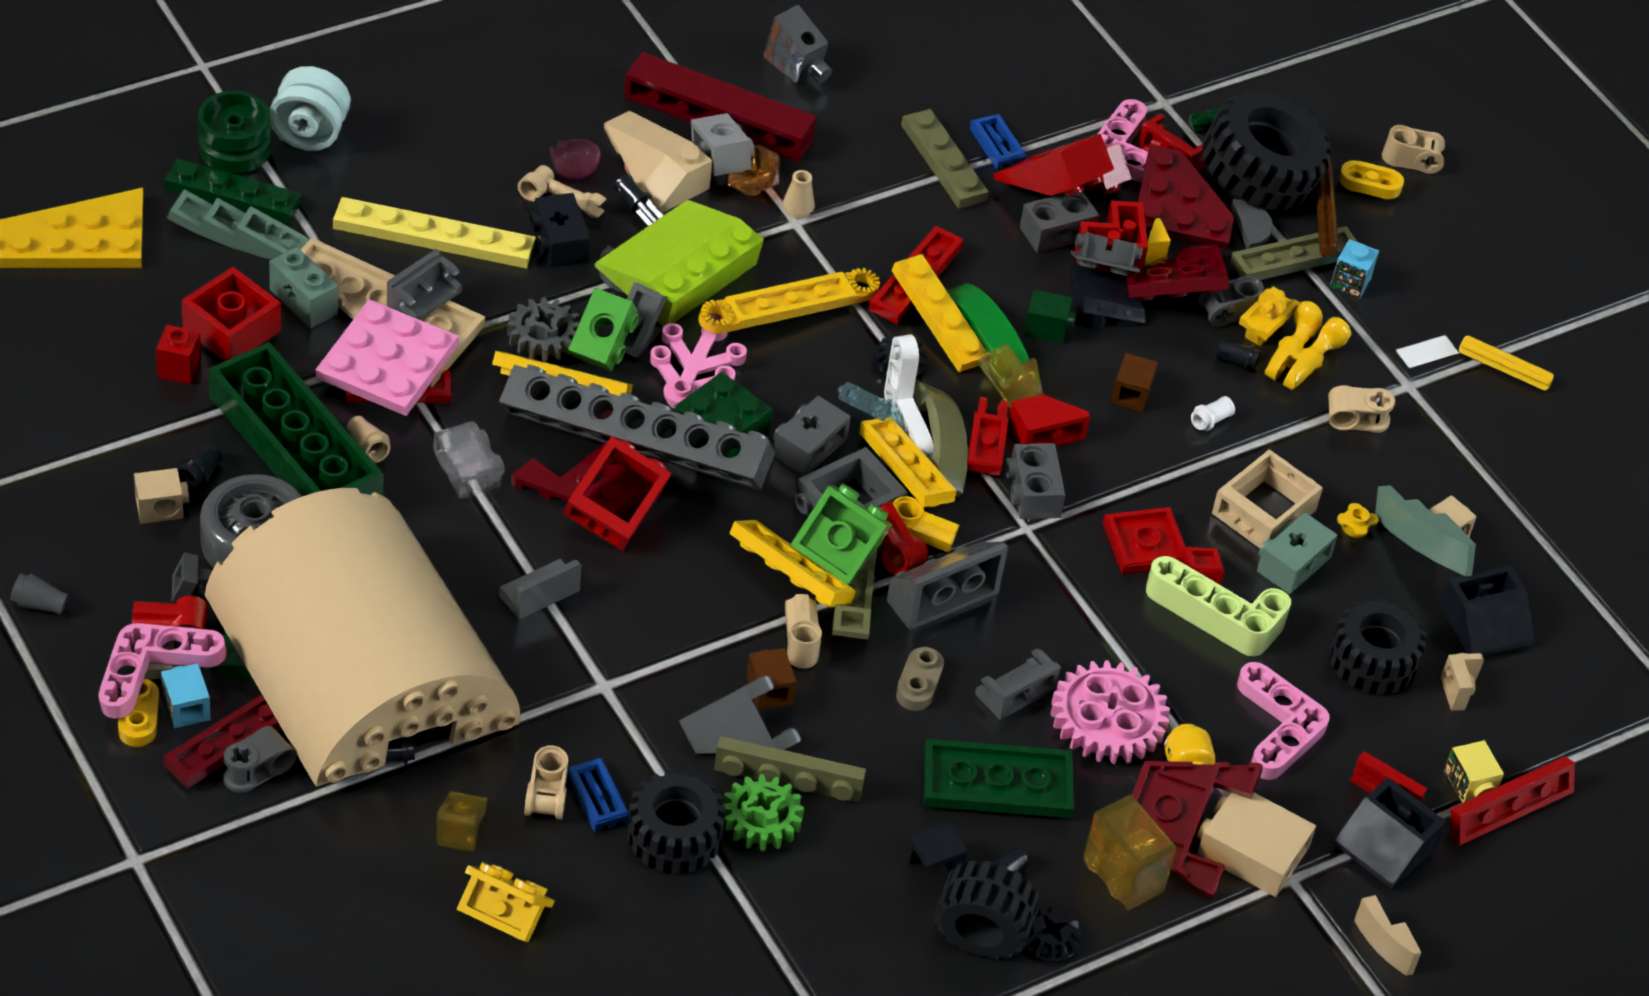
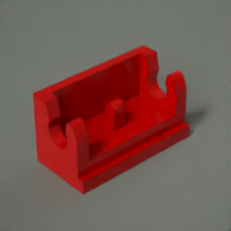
M1158 114L1151 120L1143 123L1138 144L1140 148L1148 152L1149 145L1151 144L1181 150L1197 171L1206 165L1203 155V143L1194 149L1185 143L1183 139L1167 131L1166 127L1160 124L1166 119L1164 115Z

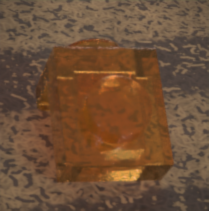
M759 144L754 146L751 169L729 173V185L745 195L754 196L779 184V155Z

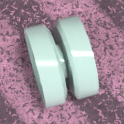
M309 66L290 70L283 78L278 94L270 107L272 130L281 140L299 149L319 151L330 147L337 139L342 122L345 120L350 107L351 98L348 89L338 77L324 69Z

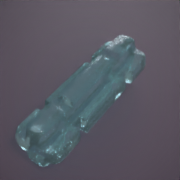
M846 382L838 388V392H840L838 398L841 401L881 421L891 417L893 414L891 410L892 404L889 401L850 382Z

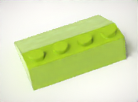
M686 200L595 263V267L627 295H629L634 282H638L667 296V300L657 319V322L664 327L668 323H675L757 264L764 239L741 219Z

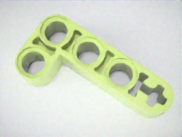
M1161 556L1153 561L1146 584V593L1153 601L1247 656H1258L1266 651L1283 631L1291 606L1289 595L1275 588L1266 589L1251 604L1169 556Z

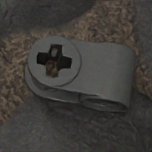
M1242 276L1238 279L1230 280L1229 289H1223L1216 295H1207L1199 292L1197 302L1207 310L1209 314L1208 320L1212 326L1223 327L1227 324L1238 322L1240 317L1258 301L1264 286L1255 277Z
M265 726L251 736L226 748L224 763L228 768L224 773V784L229 790L236 793L251 791L265 781L288 771L297 759L296 750L275 728Z

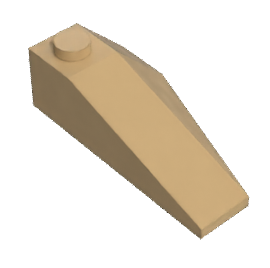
M631 111L604 123V129L613 147L621 155L625 163L624 168L627 174L631 175L644 193L649 192L651 194L652 202L662 213L710 189L712 160L693 142Z

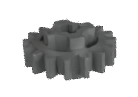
M542 297L541 303L537 304L534 300L529 299L527 307L518 304L517 312L510 313L507 325V336H510L509 344L511 346L518 345V354L526 351L529 352V359H534L539 355L543 362H547L548 356L553 355L556 360H560L561 352L568 355L571 354L568 349L579 325V314H571L570 305L560 307V300L558 299L552 304L547 303L546 297Z

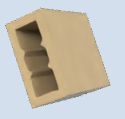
M1230 793L1229 796L1223 794L1214 809L1216 815L1212 820L1206 818L1197 833V838L1201 840L1197 855L1224 864L1226 871L1277 897L1309 849L1316 825L1256 793L1253 794L1252 799Z

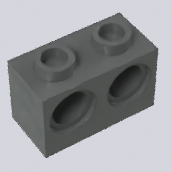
M1083 191L1066 197L1065 193L1024 204L1020 229L1037 253L1075 244L1081 221L1098 222L1099 214Z
M1055 443L1014 444L1012 458L1006 459L1007 479H1012L1013 482L1010 491L1012 505H1017L1019 519L1061 518L1065 490Z

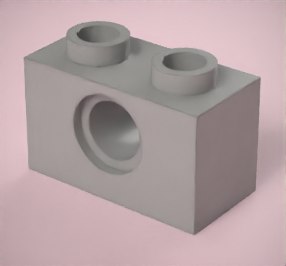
M728 113L691 120L692 142L712 160L711 173L714 176L751 169V157L754 156L753 141L745 135L741 126L736 124Z

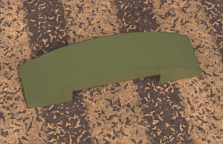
M916 380L914 386L916 405L918 410L928 413L935 450L928 459L956 489V496L959 497L963 493L968 461L967 436L961 412L947 393Z
M877 550L874 555H870L853 583L849 585L857 591L852 603L835 605L832 635L860 639L869 638Z

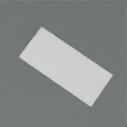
M1446 335L1396 350L1409 368L1459 353Z

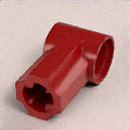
M892 501L882 505L880 508L889 514L886 520L893 525L881 543L884 549L882 552V562L886 570L896 575L901 571H909L925 564L928 559V549L924 541L917 536H911Z
M195 596L181 597L176 603L136 601L133 605L132 624L141 623L205 629L209 607L203 599Z

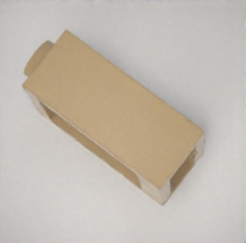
M1269 449L1218 490L1212 514L1258 548H1261L1267 539L1276 538L1289 520L1295 521L1304 512L1308 515L1314 513L1317 509L1323 487ZM1264 481L1295 503L1278 519L1273 518L1245 497Z

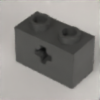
M817 396L808 405L803 404L790 421L778 426L773 435V440L775 441L774 457L803 476L809 474L847 440L851 416L822 397Z

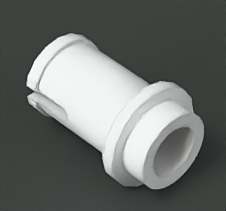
M1227 396L1220 397L1206 406L1199 405L1195 407L1194 412L1191 414V421L1198 430H1211L1215 423L1233 416L1235 406Z

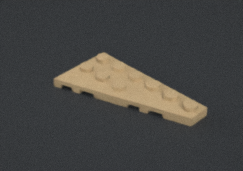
M313 238L301 248V251L338 285V307L354 320L369 299L387 306V281L395 275ZM450 300L421 319V321L453 333L459 338L458 347L430 383L429 387L431 389L441 378V373L450 368L485 327V316Z

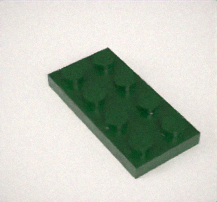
M926 738L924 744L923 806L1072 818L1074 811L1072 750Z

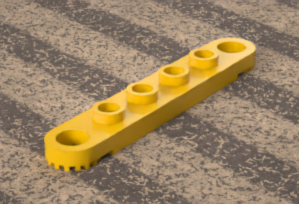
M857 268L856 271L854 269L852 272L843 273L842 271L727 296L723 300H710V302L707 301L705 305H702L698 320L701 327L706 331L722 334L870 301L878 292L880 287L879 277H876L875 273L872 274L871 270L866 271L865 268L862 270ZM855 282L866 283L869 287L866 290L865 287L861 289V286L857 287L858 284H855ZM717 314L723 317V320L721 319L718 322V319L714 321V318L711 319V316L708 315Z

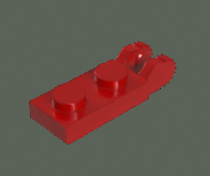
M980 397L977 412L974 414L967 471L1000 476L1009 417H1006L1008 401L1001 400L998 405L997 415L987 414V398Z

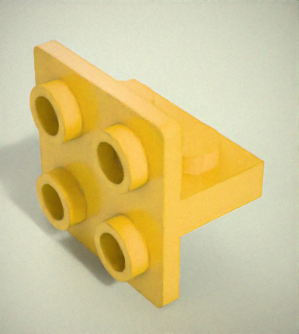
M482 862L480 867L467 866L465 873L471 875V878L456 910L524 942H529L544 907L552 908L555 900L545 896L548 890L545 887L529 880L523 881L516 878L513 881L511 879L514 873L494 864L491 866Z

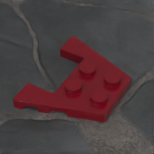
M604 411L599 419L608 418L612 411ZM602 443V446L562 477L557 476L533 458L511 475V484L519 489L527 486L538 490V496L549 500L557 497L568 502L606 443ZM609 458L584 496L619 517L646 496L653 484L612 458Z
M1144 761L1120 823V833L1207 898L1214 900L1225 872V865L1191 854L1190 850L1214 788L1252 799L1263 770V764L1230 765L1229 762H1215V765L1181 761Z

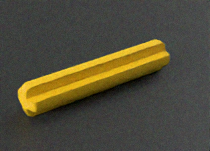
M1469 335L1465 336L1460 344L1459 352L1540 390L1547 391L1553 381V373Z

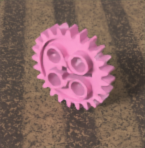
M1105 660L1103 668H1099L1094 661H1091L1088 671L1081 665H1078L1075 674L1067 672L1065 680H1059L1057 689L1053 694L1050 715L1055 717L1053 727L1062 729L1060 739L1072 738L1070 749H1075L1079 746L1083 747V757L1094 752L1096 753L1097 762H1100L1105 755L1109 756L1112 764L1116 763L1118 756H1122L1127 763H1130L1133 753L1138 758L1143 759L1146 750L1154 752L1156 744L1163 742L1170 720L1168 719L1170 707L1165 706L1167 696L1158 695L1159 684L1148 685L1149 675L1141 678L1137 677L1138 668L1136 667L1126 672L1122 662L1114 669L1111 668L1108 660Z

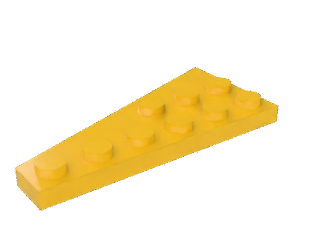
M143 188L0 219V268H142Z

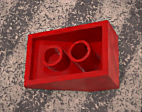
M1100 133L1029 157L994 173L993 176L996 181L1053 196L1064 192L1065 196L1069 197L1084 191L1083 184L1087 188L1105 181L1103 175L1115 169Z

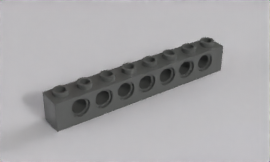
M514 365L499 400V403L509 415L601 443H607L610 437L613 436L618 440H625L631 443L636 451L644 456L760 491L775 455V451L768 438L759 432L749 431L748 434L736 431L734 426L722 421L712 424L705 422L701 416L692 412H684V415L672 412L670 407L662 403L653 402L652 405L640 402L639 398L628 393H621L618 396L609 393L608 389L598 384L590 383L588 387L578 384L577 380L568 375L558 374L557 377L548 375L545 370L534 365H527L526 368ZM550 391L545 399L537 400L542 392ZM581 400L577 408L568 410L572 402ZM613 410L608 418L599 419L604 411ZM645 419L642 426L631 429L632 424L636 420ZM677 429L672 437L663 438L667 430ZM703 438L709 439L705 446L694 448L698 440ZM741 448L737 456L733 458L726 457L731 449Z

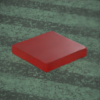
M1171 507L1104 514L1103 525L1122 575L1150 572L1153 561L1161 556H1169L1183 563V548L1186 546Z

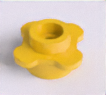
M1351 503L1345 513L1338 515L1337 521L1347 535L1361 538L1368 534L1371 526L1377 525L1378 517L1374 513H1369L1360 504Z

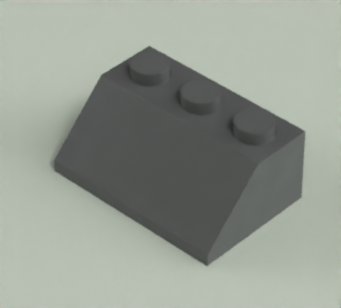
M980 541L967 547H960L953 553L941 558L931 559L925 564L909 571H901L890 579L887 602L906 627L912 630L996 595L1000 589L1008 546L1005 542Z

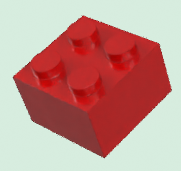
M232 267L182 299L183 328L200 331L201 343L222 360L227 361L260 346L281 332V302L235 267Z

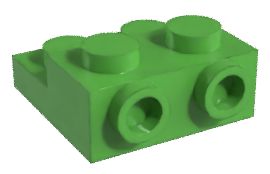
M842 483L839 488L835 485L827 487L790 545L847 585H851L870 555H874L893 525L886 520L889 516L886 511L873 503L866 507L857 501L860 494Z

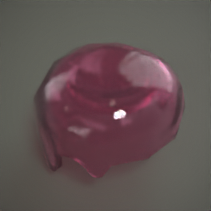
M573 139L567 142L559 140L555 151L553 147L549 148L555 171L566 179L579 180L588 177L596 170L601 161V153L597 145L587 139Z

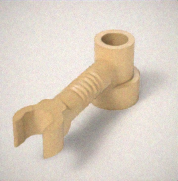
M539 166L534 172L527 173L518 182L519 193L528 201L534 202L535 198L541 197L544 193L547 194L548 192L555 195L574 193L577 204L590 217L598 218L604 212L602 208L597 207L606 200L603 195L599 193H583L553 180L554 173L548 166Z

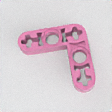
M1128 99L1120 103L1098 134L1101 133L1105 145L1120 143L1125 161L1135 160L1141 163V165L1134 166L1126 162L1131 179L1142 183L1148 152L1130 143L1145 122L1147 107L1138 100ZM1111 130H1121L1124 131L1126 134L1117 135L1114 134Z
M141 623L125 626L118 634L99 690L98 698L103 714L110 718H122L133 711L149 662L184 666L198 663L199 667L205 668L221 664L227 654L222 634L218 631ZM170 641H180L182 643L179 648L174 650L163 648ZM130 644H135V653L132 652ZM124 666H134L136 668L129 675L117 674V671ZM118 688H120L123 697H119L117 699L119 693Z
M1251 662L1245 664L1240 671L1237 682L1239 691L1282 722L1278 728L1256 747L1251 763L1263 764L1260 778L1272 780L1281 776L1325 734L1330 716L1322 705L1261 663ZM1285 696L1292 701V704L1288 706L1280 705L1275 701L1274 697ZM1305 721H1312L1305 730L1303 728ZM1292 736L1299 741V745L1288 746L1281 738ZM1274 752L1277 753L1275 762H1273V761H1269L1268 763L1263 762V761H1268V760H1270V759L1273 757Z

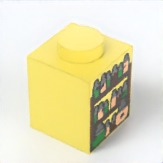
M1485 740L1453 747L1444 769L1462 803L1499 787L1504 775Z

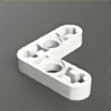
M912 334L894 337L884 388L885 403L890 416L926 457L929 458L934 453L933 440L913 399L919 362L918 345Z

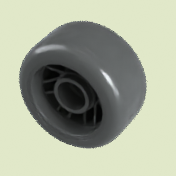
M261 474L234 477L218 485L204 501L200 513V541L203 555L213 569L218 561L224 562L234 549L231 543L249 526L258 528L274 517L271 511L302 497V495L286 481Z

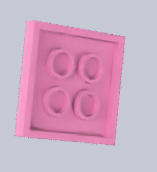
M369 299L315 369L316 378L407 416L459 345V338L453 333Z

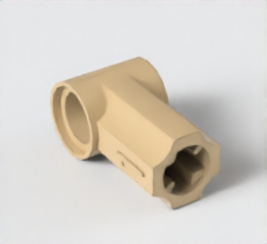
M796 594L785 602L788 640L787 656L791 665L805 669L814 666L818 662L822 630L818 623L817 602L812 600L808 594Z

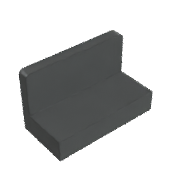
M560 558L501 586L499 596L520 620L579 592L582 565L578 560L565 564Z

